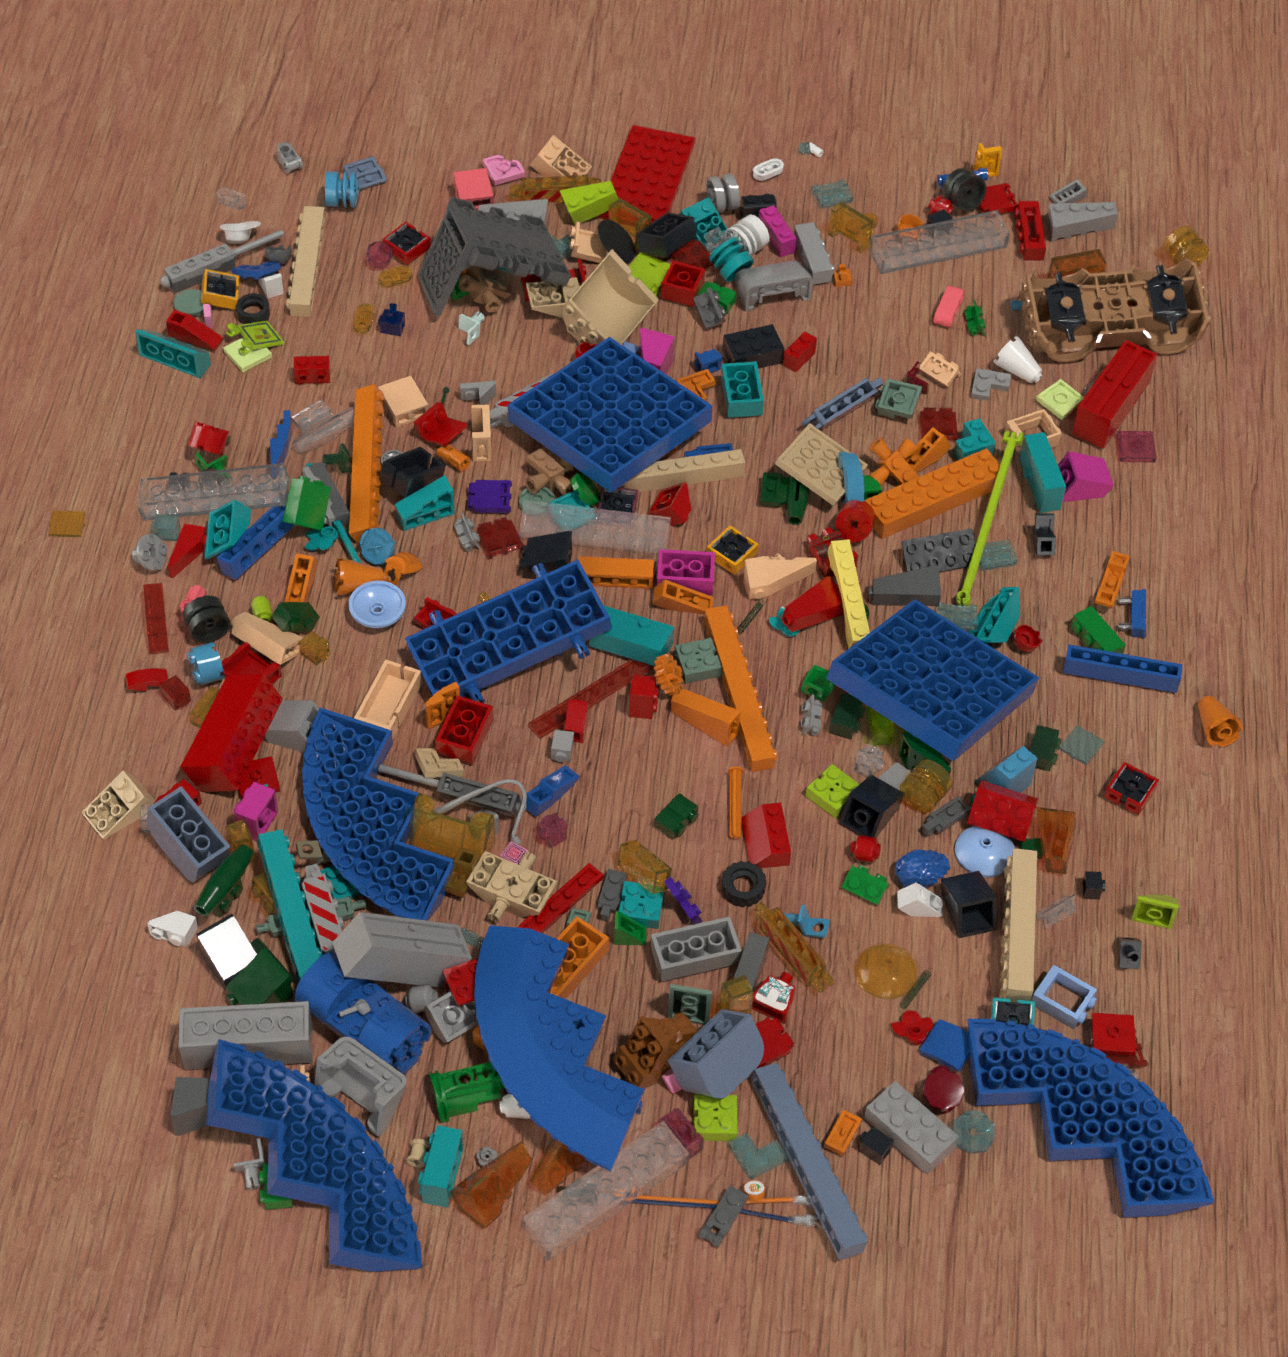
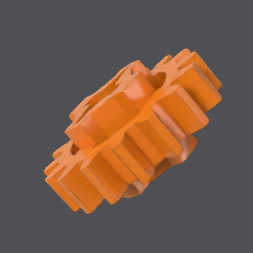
M668 653L656 657L657 660L654 661L656 665L654 667L656 671L655 677L657 683L661 684V690L665 689V694H669V696L678 694L683 689L681 683H684V680L681 678L683 673L680 665L677 666V660H673V656H669Z

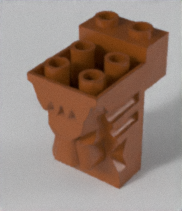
M683 1012L675 1014L672 1019L667 1017L658 1019L641 1016L627 1043L619 1047L613 1061L631 1084L643 1089L657 1083L663 1070L671 1068L668 1059L691 1039L698 1030Z

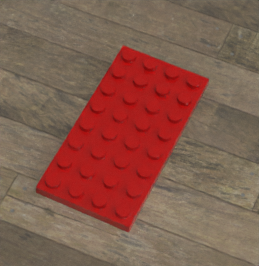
M632 125L611 179L621 205L598 215V218L645 228L665 213H670L693 151L696 137Z

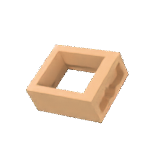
M1045 409L1006 422L1005 431H1010L1009 437H1011L1012 432H1017L1016 438H1018L1021 431L1040 425L1047 435L1051 448L1059 446L1062 436L1060 428L1054 424L1052 417L1047 414ZM1022 444L1021 446H1015V449L1019 455L1021 452Z

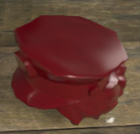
M945 1065L933 1068L931 1074L925 1079L923 1087L925 1100L933 1110L942 1114L951 1112L956 1106H959L965 1092L959 1075L950 1072V1069Z

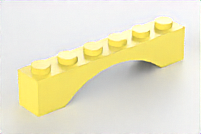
M850 540L831 541L828 556L841 593L845 635L849 649L868 635L870 630Z

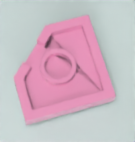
M500 155L482 159V164L484 168H487L488 175L494 185L525 177V170L517 160L508 161Z

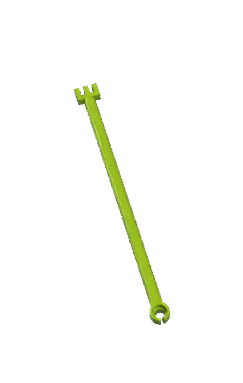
M1005 431L1003 443L1007 445L962 590L956 595V601L960 607L962 606V601L963 607L971 604V589L1016 445L1021 446L1024 433L1020 432L1018 438H1016L1017 432H1012L1011 437H1009L1010 431Z

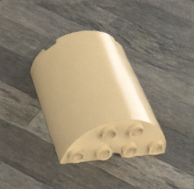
M613 249L604 257L563 307V319L567 331L579 341V344L587 342L588 344L598 345L608 337H611L622 345L659 300L640 279L632 276V270Z

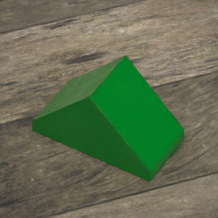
M616 911L614 945H646L647 927L622 912Z

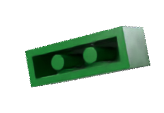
M1092 606L1073 615L1072 630L1082 638L1086 646L1092 649L1124 653L1126 644Z

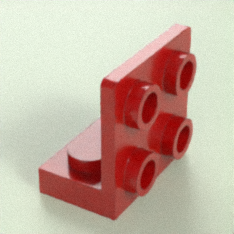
M436 402L413 422L420 440L440 446L448 445L451 440L468 427L466 422L449 418L443 404L440 402Z
M478 958L443 970V984L446 989L450 988L457 1006L475 1001V974Z

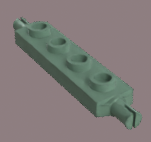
M349 897L337 899L339 910H336L337 916H342L343 920L354 918V910L366 908L365 900L352 902ZM277 914L268 916V923L256 925L257 933L270 930L273 937L283 935Z

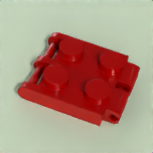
M1009 183L987 186L986 195L979 205L982 214H988L989 216L1011 212L1018 207L1015 195L1009 189Z
M768 1017L756 1023L764 1045L763 1057L757 1068L767 1066L790 1054L791 1048L794 1047L795 1043L787 1032L784 1033L785 1029L778 1018L770 1020Z

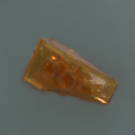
M517 1143L465 1178L450 1191L458 1209L482 1229L487 1228L500 1216L503 1211L502 1206L506 1199H510L512 1195L511 1190L516 1182L521 1180L532 1161L524 1143Z

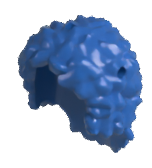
M921 849L913 850L898 859L895 865V874L899 878V884L904 887L918 883L924 888H928L937 883L938 878L943 879L944 875L948 873L947 871L950 870L949 859L944 854L929 849L927 851Z

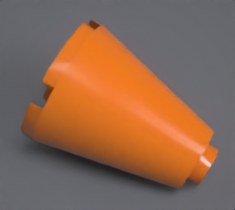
M344 558L336 559L335 567H339L336 573H334L336 595L353 593L357 587L370 581H386V573L381 568Z
M1205 696L1199 701L1198 709L1207 742L1213 747L1214 745L1225 747L1235 742L1240 737L1238 735L1240 731H1243L1240 719L1214 696Z

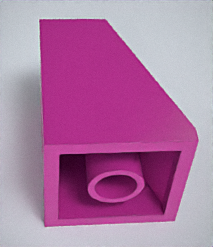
M641 328L639 356L667 375L674 357V336Z
M1069 451L1058 464L1066 485L1063 502L1102 498L1114 486L1104 458Z

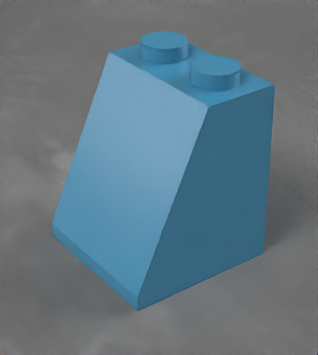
M1022 746L1001 759L977 778L976 782L980 784L981 781H985L1021 793L1032 783L1038 758Z

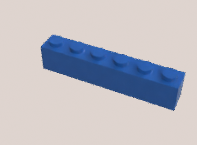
M1068 644L1063 673L1177 693L1183 664Z

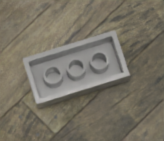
M730 917L651 934L650 948L661 982L739 964L742 950Z
M896 1081L866 1107L864 1120L893 1139V1145L927 1175L956 1149L959 1136Z

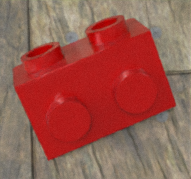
M426 597L424 599L425 606L417 613L413 621L415 624L426 629L433 625L429 614L433 612L436 617L435 610L441 612L444 620L457 614L454 610L446 608L438 601Z

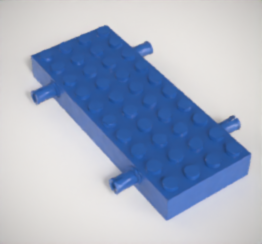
M575 560L549 573L545 570L544 565L539 563L540 569H538L537 565L532 568L537 577L536 579L446 620L443 619L439 610H435L436 617L431 612L429 618L433 625L405 638L408 649L418 669L421 671V675L431 695L433 696L442 688L457 682L460 688V697L469 695L471 700L477 701L478 699L479 702L485 703L480 689L574 647L580 659L584 658L583 652L588 657L590 651L585 641L611 630L612 624L580 561Z

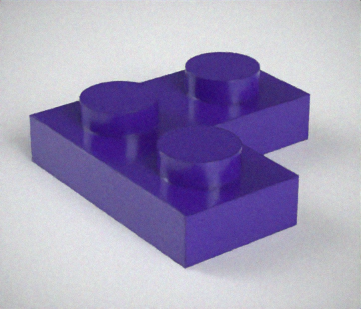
M671 877L664 882L670 892L681 904L694 924L701 923L703 920L699 914L702 912L696 903L692 904L689 900L692 896L688 890L683 887L679 880L675 882Z

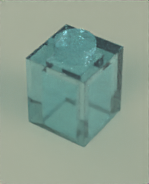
M156 514L155 521L151 522V532H154V535L164 541L178 540L180 531L178 515Z

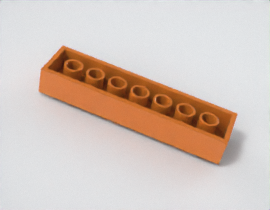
M986 448L866 499L864 502L870 504L875 511V524L873 528L883 539L992 492L1000 463Z
M578 916L556 938L568 943L569 947L566 959L550 993L564 999L573 992L609 951V937ZM478 1025L473 1030V1043L487 1052L486 1047L482 1043L480 1027Z

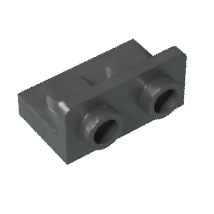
M711 287L707 288V292L693 298L707 330L726 322L724 316L727 315L724 307L718 303L720 297L717 291H713Z

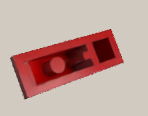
M184 523L168 563L170 578H174L203 552L207 538L206 527Z

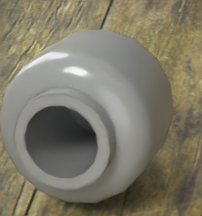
M430 985L415 986L406 995V1005L414 1013H424V1007L438 999L436 990Z

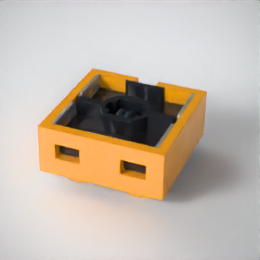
M205 269L202 277L201 303L235 310L238 301L239 276Z
M728 526L707 546L706 552H715V562L736 575L745 566L746 559L754 558L758 554L759 544L749 537H743L742 533L732 526Z

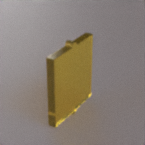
M52 511L51 521H49V536L82 537L83 527H85V511Z

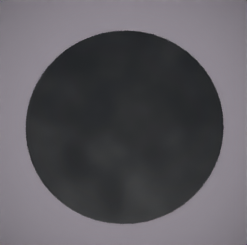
M612 220L601 221L598 226V234L605 249L608 252L613 249L624 262L632 261L636 250L628 232Z

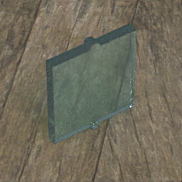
M1077 725L1060 746L1059 750L1071 756V759L1075 758L1087 765L1104 744V741L1093 735L1092 732H1088Z

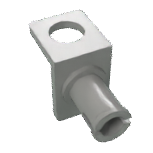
M257 1138L260 1159L234 1164L235 1172H244L247 1190H253L252 1181L254 1182L255 1189L260 1188L257 1169L263 1168L264 1163L260 1138Z

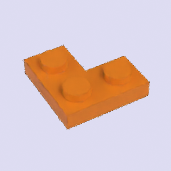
M708 369L676 379L678 383L706 402H708V398L703 389L715 386L716 383Z

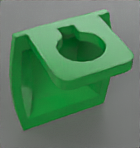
M814 664L806 675L801 692L810 696L814 694V698L824 702L835 686L833 682L826 679L829 670Z

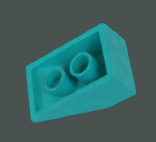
M235 499L209 513L205 559L208 560L236 544L250 525V508Z

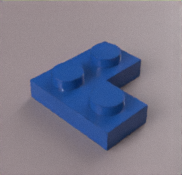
M265 262L256 266L240 265L231 269L232 274L238 275L240 278L252 277V279H261L263 275H273L275 271L281 270L280 263Z

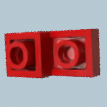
M164 668L141 669L126 673L125 675L127 689L146 691L148 686L167 687L169 683L167 669Z

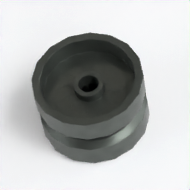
M966 168L954 170L947 177L943 186L945 198L964 211H971L977 208L982 203L987 190L984 180Z
M215 596L198 597L191 601L182 612V618L188 627L191 637L198 643L214 642L222 638L231 627V620L222 602Z

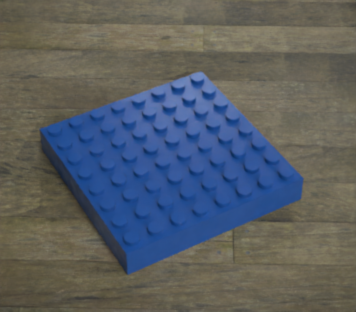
M608 337L509 403L508 421L611 493L712 422L713 406L611 337Z
M914 599L834 659L826 679L942 753L945 757L955 761L1033 695L1039 677Z

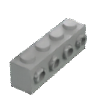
M814 222L794 225V235L797 238L796 245L806 271L813 279V284L832 282V274L835 273L834 265L830 263L829 253L825 251V243L820 238V230L816 228Z

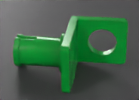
M198 452L195 453V463L206 477L215 473L223 484L231 481L232 475L225 469L228 465L227 455L207 464Z

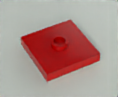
M272 756L252 761L239 787L241 800L246 789L250 788L253 782L261 785L267 784L268 788L275 790V792H280V785Z
M1092 1013V1046L1105 1054L1135 1056L1134 1015Z

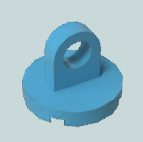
M374 527L365 531L361 536L359 543L362 549V556L371 564L386 563L385 560L393 556L395 541L386 530Z

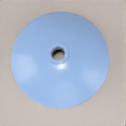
M386 581L364 583L353 591L349 599V610L352 617L359 624L370 628H383L394 624L402 617L406 608L403 592L396 585Z
M973 826L964 830L957 838L955 856L958 863L967 872L980 871L984 878L996 877L1004 873L1007 856H1011L1014 845L1009 836Z

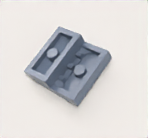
M374 156L343 166V171L348 172V179H350L351 172H356L359 190L387 182V178L381 166H378Z

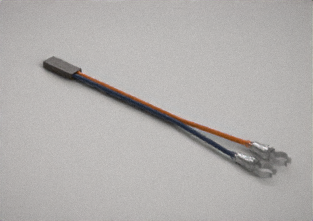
M557 1186L556 1201L594 1204L595 1201L716 1209L720 1202L719 1200L601 1193L595 1191V1188ZM807 1194L782 1198H762L758 1201L747 1200L746 1204L789 1202L809 1208L813 1207ZM742 1209L740 1212L787 1221L788 1223L802 1225L806 1228H812L814 1225H817L820 1229H824L818 1222H815L819 1218L812 1214L784 1217Z

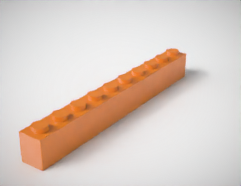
M375 384L356 389L349 535L358 544L365 531L374 527L379 528V488L381 486L379 476L382 457L381 443L383 442L382 414H384V394Z
M727 605L705 609L704 622L709 638L712 639L716 649L715 655H718L722 666L721 677L730 705L741 712L739 734L751 772L773 769L775 760H777V752L775 748L772 749V736L766 730L767 720L765 717H762L761 702H757V689L752 686V673L747 670L748 661L746 656L743 657L742 654L743 645L737 639L738 630L737 627L733 626V614L729 612Z

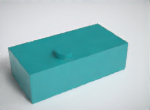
M1045 432L1024 435L1019 460L1023 468V476L1029 483L1039 512L1061 510L1066 485Z
M604 606L610 617L612 629L589 639V646L656 666L654 663L657 660L656 657L667 654L674 643L675 626Z

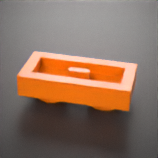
M843 1110L829 1134L824 1148L844 1156L862 1123V1118Z

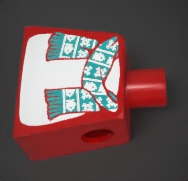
M782 972L779 978L769 975L751 996L749 1008L772 1019L778 1018L780 1023L785 1024L795 996L796 987L790 984L793 976L787 972Z

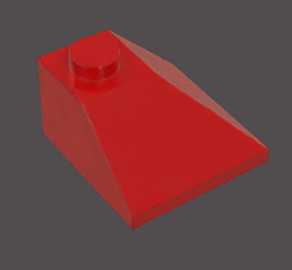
M683 482L660 490L646 516L670 526L684 524L692 510L687 483Z

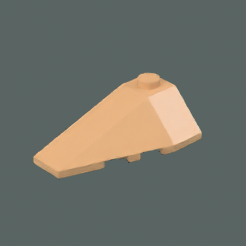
M769 556L746 559L743 584L749 600L767 597L815 573L816 558L795 557L793 560H786L785 557L770 559Z

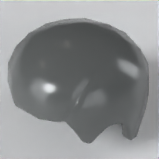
M280 245L278 248L267 247L265 249V256L270 262H277L281 265L287 263L291 258V246H288L287 249L283 245Z

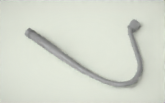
M506 779L497 781L428 812L427 817L429 820H432L491 788L501 784L513 783L520 787L523 795L522 805L510 838L513 843L518 845L521 843V840L515 833L526 805V790L523 784L517 780Z

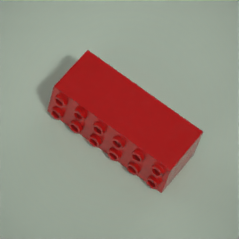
M1125 340L1079 404L1072 435L1104 449L1150 384L1157 353Z
M264 674L226 676L180 766L201 792L238 791L283 700Z

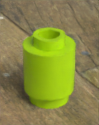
M264 596L255 597L251 604L253 615L270 622L273 618L269 600Z

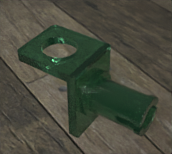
M344 443L340 444L337 453L323 454L322 462L325 466L337 464L341 473L352 472V468L347 467V463H352L353 457H350Z

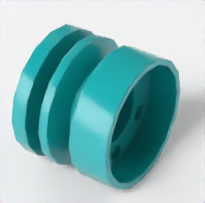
M737 237L730 238L722 243L709 256V261L714 263L715 269L721 268L719 273L726 283L734 281L735 274L739 270L750 268L755 262L748 251L742 252L744 246L739 244L740 240Z

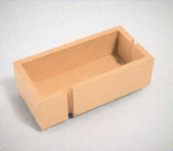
M385 659L354 719L391 730L392 738L394 739L398 726L400 727L422 685L420 670L404 666L403 680L401 664Z

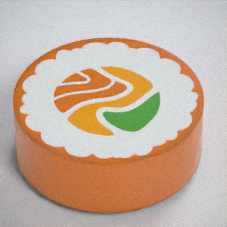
M750 1180L744 1184L743 1193L749 1196L748 1200H761L765 1196V1185L761 1181Z

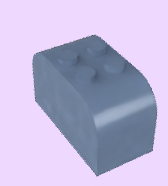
M182 786L148 807L146 823L151 835L189 881L195 882L219 866L229 855L231 846Z
M721 1009L671 1056L668 1062L680 1087L684 1091L714 1098H724L735 1091L736 1087L758 1067L764 1052L763 1040L751 1014Z

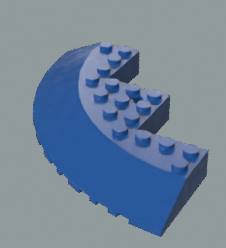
M319 708L307 739L302 768L303 794L307 815L317 840L339 873L372 902L398 917L429 921L446 895L445 886L453 873L454 859L406 844L424 809V800L421 793L375 779L378 774L379 765L383 764L393 745L392 731Z
M489 925L481 945L476 966L474 1000L481 1040L489 1054L490 1063L493 1069L498 1072L502 1079L501 1083L507 1092L514 1096L518 1102L517 1105L530 1115V1119L539 1128L543 1127L551 1134L554 1140H559L568 1146L567 1149L573 1153L578 1152L586 1157L585 1160L611 1172L641 1102L644 1089L586 1066L603 1029L606 1015L550 993L566 959L569 944L529 928Z
M968 1019L970 1067L976 1106L1039 1103L1049 1161L1113 1158L1123 1217L1165 1216L1214 1204L1208 1177L1205 1176L1202 1162L1197 1157L1191 1140H1188L1183 1126L1175 1116L1173 1117L1166 1108L1167 1105L1164 1102L1161 1103L1155 1097L1154 1092L1149 1086L1132 1076L1131 1071L1120 1063L1116 1064L1107 1058L1106 1054L1094 1047L1089 1048L1081 1044L1080 1040L1066 1038L1062 1036V1033L1051 1029L1046 1031L1038 1029L1035 1025L1028 1024V1026L1015 1024V1021H1007L1006 1023L995 1021V1019Z
M219 1039L217 1041L208 1088L207 1125L269 1138L267 1194L330 1206L329 1264L370 1272L421 1269V1245L416 1235L418 1229L411 1214L413 1211L411 1204H408L405 1197L406 1191L401 1180H397L393 1172L394 1167L392 1163L388 1164L383 1156L384 1151L376 1140L373 1141L365 1132L366 1127L356 1117L353 1119L344 1110L346 1107L334 1096L332 1098L322 1091V1086H315L307 1080V1076L294 1069L292 1071L286 1068L283 1062L277 1059L274 1062L264 1057L265 1054L256 1051V1053L248 1051L245 1049L246 1046Z

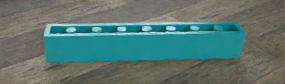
M283 829L259 834L257 845L298 985L309 967L322 956V952L315 943V940H317L316 931L310 926L311 914L304 905L306 898L304 891H300L299 888L300 876L298 872L295 873L294 871L295 860L293 854H290L288 850L290 847L288 836H284Z

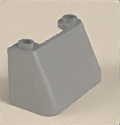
M788 261L741 269L735 274L734 284L746 312L754 310L753 305L756 302L762 303L763 296L793 292L795 297L800 295L802 301H809L812 296L813 279L798 261Z
M342 1037L317 1058L315 1086H322V1091L329 1097H335L342 1091L370 1111L372 1115L368 1118V1129L380 1137L388 1129L404 1094L407 1082L406 1077L353 1038Z

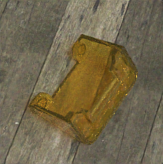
M418 793L414 803L409 845L451 859L456 858L461 847L480 853V858L485 851L491 852L495 843L494 815L478 812L473 815L470 822L434 812V799L428 795Z

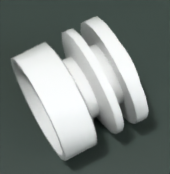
M754 215L744 217L724 233L725 241L737 237L740 240L739 244L744 246L742 252L748 251L750 255H754L756 251L761 250L769 243V233L766 226Z

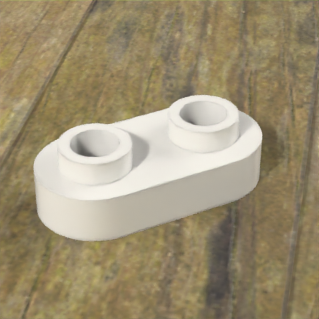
M770 159L758 164L753 169V177L763 181L779 175L783 172L784 163L780 159Z

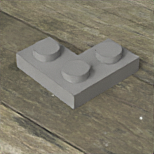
M977 368L971 398L988 401L990 389L1008 392L1011 374Z

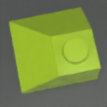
M1159 894L1138 896L1131 921L1171 929L1179 908L1178 899Z

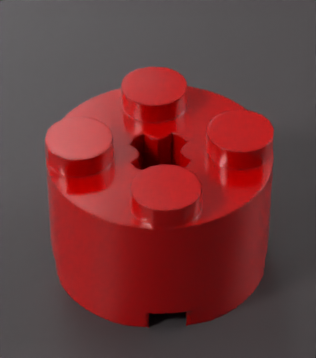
M195 421L188 446L223 456L229 431Z
M848 501L842 506L836 518V529L841 532L844 539L850 540V543L862 541L872 531L875 524V511L867 502Z

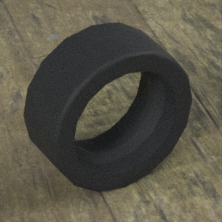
M252 293L244 295L236 303L237 317L243 324L267 321L270 316L269 301L261 294ZM250 306L263 308L260 312L252 314L243 311Z

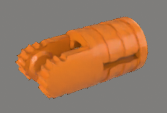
M450 445L436 450L439 457L461 472L465 471L471 460L468 456Z

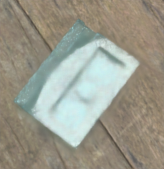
M1010 539L985 544L979 563L981 570L1017 564L1018 559L1010 544Z

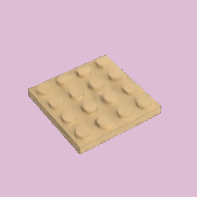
M809 424L782 453L775 464L835 506L845 494L844 473L839 468L838 453L840 451L851 452L812 424ZM859 459L862 472H864L868 464Z

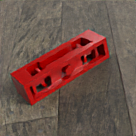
M1019 201L1018 207L1014 210V217L1017 218L1016 229L1019 230L1018 242H1021L1020 254H1023L1024 261H1044L1046 244L1039 201ZM1028 224H1032L1033 238H1031L1030 241V232Z

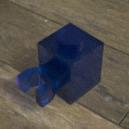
M390 303L389 309H384L383 314L379 316L378 325L380 326L381 333L401 337L406 325L405 312L397 311V304Z

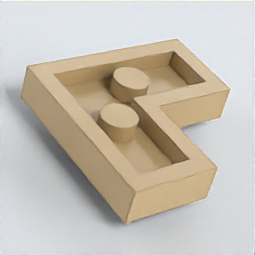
M419 748L415 750V757L425 778L442 777L443 772L458 777L463 776L464 769L459 759H439L435 748Z

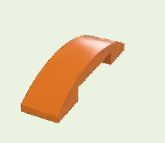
M1112 551L1094 603L1113 608L1128 565L1129 555Z

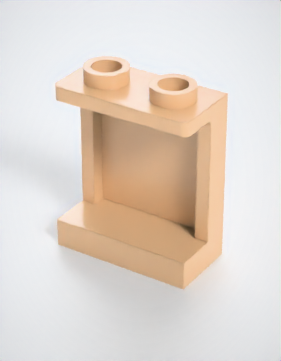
M576 221L574 227H571L569 234L572 237L569 243L571 256L600 263L609 252L603 246L599 234L580 229V222Z
M412 376L378 387L384 394V402L393 415V423L396 428L414 422L428 410V403Z
M472 405L473 462L491 461L489 405Z

